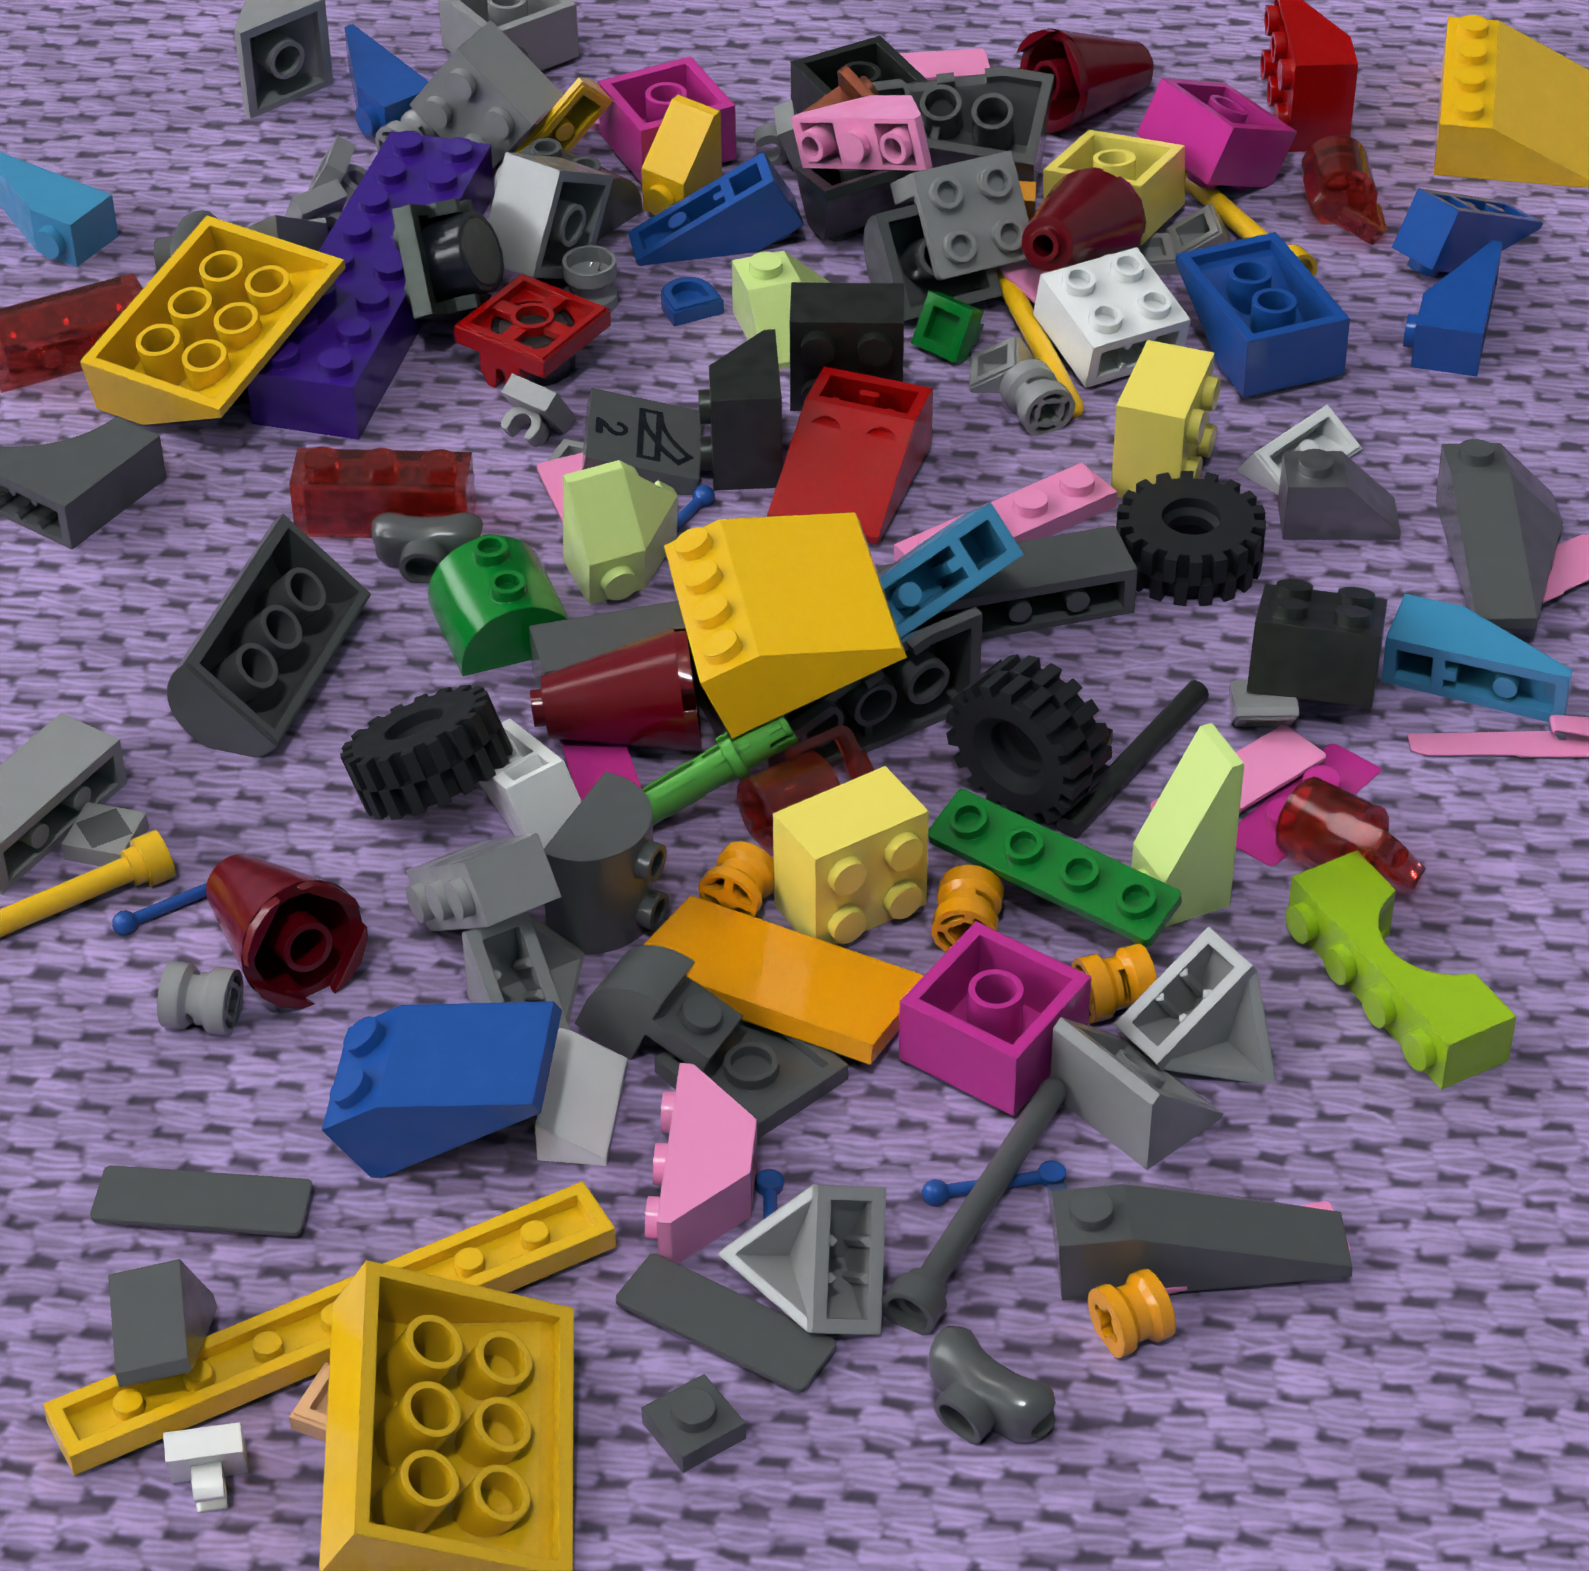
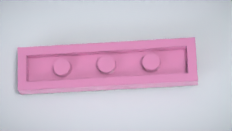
M1081 462L990 503L996 509L1015 541L1021 542L1049 537L1116 507L1117 491ZM962 515L894 544V560L898 561L912 549Z

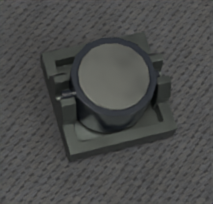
M454 198L428 205L407 204L391 209L395 225L393 238L396 248L401 254L406 278L405 296L412 308L414 319L462 320L492 297L491 294L486 293L497 290L502 282L504 271L503 253L494 229L482 214L474 212L471 199L459 201V198Z

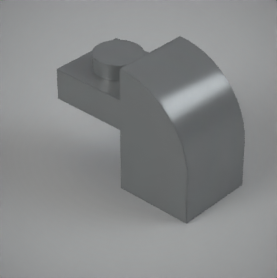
M642 945L630 949L622 956L588 997L575 1025L612 1051L629 1060H632L646 1041L651 1038L685 1063L694 1064L703 1072L736 1030L743 1015L688 977L695 961L666 947Z

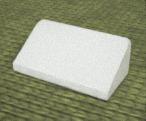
M1327 404L1253 453L1237 469V472L1279 495L1283 451H1305L1308 449L1342 451L1350 458L1363 448Z
M558 1029L542 1111L537 1115L535 1124L537 1160L607 1166L627 1069L626 1057L571 1030Z

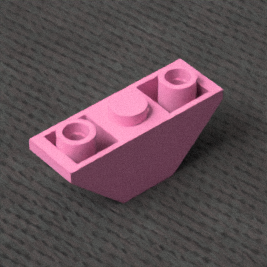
M869 95L798 113L791 117L802 168L922 171L933 167L922 116L912 95Z
M689 1063L679 1064L676 1091L663 1092L661 1133H669L668 1143L655 1144L653 1158V1185L662 1187L660 1197L648 1196L645 1211V1239L657 1240L658 1255L677 1264L751 1217L758 1165L757 1119L696 1065Z

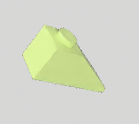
M1213 723L1199 727L1133 842L1131 867L1181 892L1182 903L1165 927L1230 906L1244 762Z

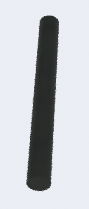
M1197 680L1190 681L1109 766L1110 769L1107 776L1101 780V783L1057 820L1056 826L1058 831L1077 838L1207 700L1209 692L1206 686Z

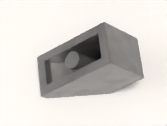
M1322 449L1283 451L1278 495V510L1283 540H1400L1401 531L1395 497L1344 452L1325 451Z

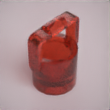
M1331 135L1318 140L1310 146L1302 158L1301 174L1313 216L1322 224H1335L1363 241L1374 245L1387 231V226L1381 205L1377 203L1378 191L1365 147L1358 140L1345 135Z
M847 726L834 727L783 751L786 757L785 761L744 778L738 784L737 801L745 827L754 840L770 856H774L773 813L840 785L836 774L828 762L820 754L810 750L835 740L844 758L842 761L851 780L875 770L866 750H861L854 733Z
M1315 776L1305 779L1295 787L1279 815L1276 827V844L1280 852L1312 867L1358 850L1381 875L1411 889H1415L1426 870L1420 861L1397 838L1388 833L1389 815L1384 807Z

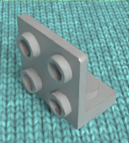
M1011 150L913 172L890 183L895 205L914 201L917 205L934 276L937 280L940 281L1027 260L1022 249V235L1029 223Z

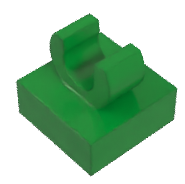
M928 291L911 343L953 363H963L968 359L971 347L978 344L984 324L980 323L984 311L941 292Z

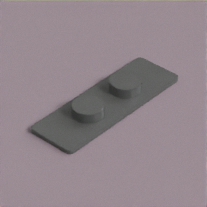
M110 1165L103 1170L90 1216L91 1220L97 1223L298 1236L302 1232L313 1185L311 1180L302 1178Z
M650 1254L616 1295V1304L796 1393L805 1391L836 1350V1341L833 1338L822 1333H808L791 1318L658 1254Z

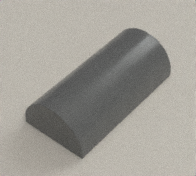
M284 514L280 515L271 524L171 675L167 685V699L174 717L191 737L208 748L254 758L273 751L278 747L368 601L371 593Z

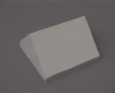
M245 0L234 32L244 113L248 118H254L334 84L325 0Z
M1060 1017L1054 1026L1050 1078L1061 1080L1066 1087V1097L1062 1103L1146 1170L1219 1121L1224 1113L1171 1072L1158 1067L1128 1039Z

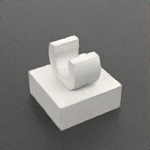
M241 1423L164 1432L165 1462L172 1484L191 1481L193 1501L196 1503L197 1513L228 1509L225 1476L249 1473L247 1449Z

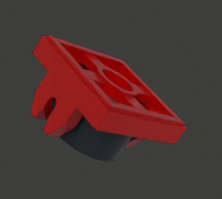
M521 274L454 326L455 342L479 352L480 369L489 386L495 388L503 380L506 384L513 373L544 387L556 384L571 374L575 369L576 353L611 326L610 309Z

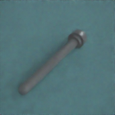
M1048 1078L1041 1083L920 1268H913L909 1272L901 1273L896 1277L882 1298V1310L891 1323L920 1335H927L933 1330L947 1307L945 1298L947 1294L945 1286L947 1279L1065 1099L1066 1087L1061 1080Z

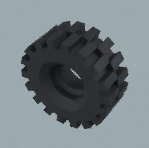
M1181 471L1180 478L1172 479L1169 472L1156 475V484H1152L1147 479L1136 483V492L1128 490L1123 495L1122 504L1118 505L1116 529L1137 567V592L1147 587L1150 589L1149 598L1159 602L1167 595L1174 597L1173 605L1186 606L1187 599H1198L1199 606L1212 605L1213 596H1219L1223 602L1235 598L1236 588L1245 593L1252 587L1253 578L1258 580L1261 573L1266 531V512L1263 505L1256 506L1257 497L1250 490L1240 494V483L1230 479L1225 485L1218 483L1219 475L1206 472L1204 479L1193 478L1194 471Z
M1016 654L1008 656L1003 661L1000 659L953 698L950 703L953 708L946 713L945 721L953 726V728L946 735L949 745L958 746L959 752L953 758L958 768L967 767L972 775L967 781L974 790L982 786L988 792L987 800L995 804L1001 802L1007 806L1006 809L1019 815L1023 812L1027 819L1038 824L1044 819L1049 824L1064 816L1107 776L1110 767L1105 763L1112 758V746L1101 742L1110 734L1106 723H1096L1093 717L1099 711L1094 701L1090 699L1084 702L1077 694L1083 687L1074 678L1065 683L1060 679L1062 669L1050 663L1044 669H1041L1039 657L1028 655L1021 661L1019 655Z
M469 684L460 685L454 691L451 687L439 689L433 696H428L426 693L415 697L413 703L403 706L401 703L391 708L390 714L385 717H375L368 722L369 727L367 729H358L351 735L352 741L345 742L341 748L343 753H340L341 760L366 813L369 816L373 815L375 819L383 820L390 816L391 820L402 819L411 811L413 816L425 813L429 806L438 804L441 807L451 803V797L459 793L466 795L477 789L475 786L477 782L489 781L496 775L494 769L503 768L508 763L507 756L512 755L513 749L487 690L485 691L479 685L472 688Z

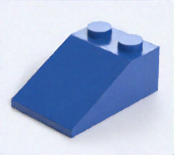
M1276 232L1176 254L1177 268L1212 352L1215 353L1214 356L1217 364L1243 398L1335 377L1345 373L1350 318Z
M554 1001L400 1005L375 1017L368 1016L359 1020L352 1027L348 1028L345 1035L335 1081L330 1090V1099L322 1131L371 1178H382L540 1114L562 1009Z

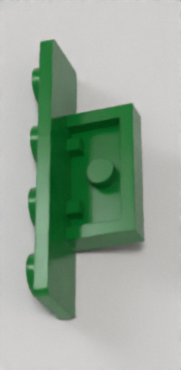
M960 789L955 793L928 829L930 844L973 865L991 870L998 877L1138 944L1141 943L1145 947H1149L1155 942L1182 903L1180 890L966 789Z

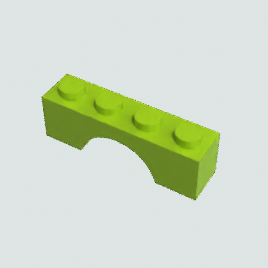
M1358 850L1292 876L1289 904L1285 912L1287 927L1291 935L1297 942L1301 944L1307 943L1323 960L1330 978L1338 985L1345 984L1362 1002L1364 1012L1374 1026L1378 1028L1384 1027L1402 1046L1403 1054L1413 1069L1416 1071L1424 1070L1442 1090L1509 1061L1517 1016L1476 973L1452 975L1426 971L1404 961L1387 946L1384 940L1390 935L1396 890Z

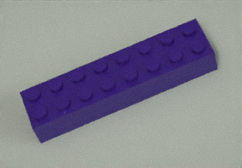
M391 131L319 249V252L344 259L346 268L247 386L252 424L360 439L426 320L414 319L412 308L405 296L406 278L401 254L396 248L393 238L395 225L391 209L407 204L428 205L459 198V201L471 199L474 212L484 215L495 195L491 144L471 142L469 139L462 137L448 139L425 136L415 131Z

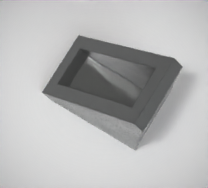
M180 1259L108 1275L115 1374L119 1387L192 1372L217 1310L214 1294Z

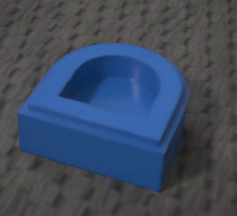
M680 277L668 282L661 290V309L674 327L724 313V300L714 287L703 279Z

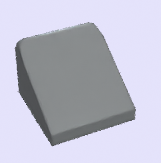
M1212 203L1165 229L1166 233L1171 234L1176 254L1232 242L1227 226Z
M1019 335L971 355L969 390L971 393H1000L1001 381L1012 366L1023 360L1035 359Z
M1248 680L1231 681L1229 686L1231 724H1234V727L1291 726L1298 718L1299 705L1296 697L1247 692Z

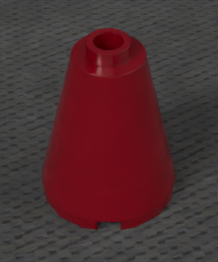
M1048 28L1030 33L1020 43L1017 53L1023 52L1020 68L1017 69L1055 75L1048 133L1068 130L1136 95L1149 86L1153 77L1154 63L1151 54L1138 41Z
M1096 167L1077 170L1061 178L1050 190L1023 232L1022 249L1027 260L1037 269L1050 272L1100 258L1107 254H1114L1135 247L1138 248L1142 234L1145 233L1146 217L1142 200L1130 182L1121 176L1116 177L1102 171L1104 169Z
M671 628L541 676V689L530 690L534 726H546L548 737L552 739L688 752L702 749L697 693L686 628Z
M236 854L227 857L211 872L206 884L207 900L247 982L258 995L280 1008L303 1009L315 1004L306 997L329 986L332 992L336 993L349 982L362 962L368 941L367 926L361 919L359 911L361 907L356 899L345 889L329 881L247 854Z

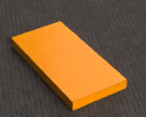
M692 895L643 944L666 947L695 961L688 977L742 1014L741 1020L828 1049L868 1065L872 1064L899 1031L900 1000L924 976Z

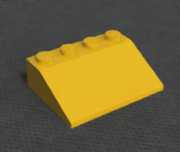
M1479 15L1448 16L1441 69L1433 175L1589 188V69L1499 20H1487Z
M207 215L80 361L96 408L141 425L222 418L346 268L344 259Z
M855 512L719 519L704 527L691 528L683 532L676 540L664 545L700 684L732 739L907 658L862 525Z
M366 1260L334 1301L332 1309L319 1571H573L574 1308Z

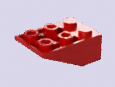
M1274 0V5H1266L1265 35L1271 36L1270 49H1262L1260 72L1262 80H1267L1268 107H1274L1273 115L1297 131L1288 152L1349 151L1358 72V61L1351 36L1304 0Z
M824 366L805 398L767 517L855 512L862 525L867 543L878 545L932 444L933 388Z

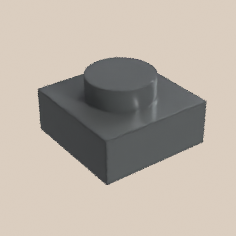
M705 1374L641 1407L643 1425L682 1473L746 1439L745 1421Z

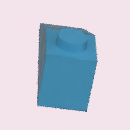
M0 152V206L37 252L42 253L49 259H58L78 267L119 237L112 194Z
M992 503L965 513L879 574L900 638L1024 555Z
M1404 594L1386 636L1381 682L1550 722L1549 718L1551 715L1566 716L1573 670L1465 606Z

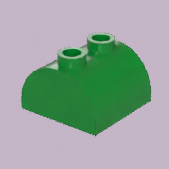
M487 534L469 541L448 554L437 566L430 580L428 589L429 605L462 676L530 661L529 626L569 619L537 553L528 544L516 538Z

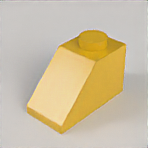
M677 95L671 100L641 168L643 210L657 215L722 176L721 111L681 95Z

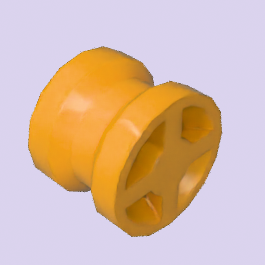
M744 841L731 842L719 854L716 866L708 870L702 877L698 886L700 899L756 917L762 906V899H765L774 891L773 858L765 850L752 843Z
M1140 1269L1130 1273L1123 1285L1114 1287L1111 1284H1103L1091 1289L1088 1294L1089 1314L1094 1329L1115 1358H1122L1134 1353L1138 1343L1149 1339L1152 1342H1161L1175 1334L1176 1319L1170 1297L1162 1282L1149 1269Z

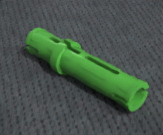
M784 715L733 739L725 732L715 738L717 741L716 745L642 788L652 807L653 826L707 796L708 793L736 778L740 782L752 776L749 770L760 765L778 752L780 753L790 746L799 743Z

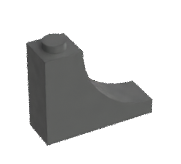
M116 416L102 426L70 439L35 446H0V516L73 550L166 479L160 435Z

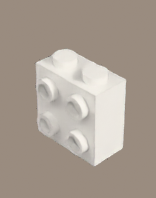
M1137 247L1040 274L1033 315L1085 388L1131 375L1147 340L1185 347L1191 319Z

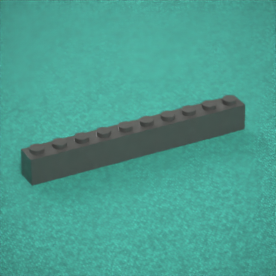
M1115 525L1016 542L1022 550L1023 556L910 633L974 607L983 614L982 639L1134 613L1137 567ZM892 564L876 566L878 574ZM679 601L529 626L532 671L538 689H541V676L668 629L685 627ZM691 651L692 663H693L692 669H693V676H694V658H693V654H692V651Z

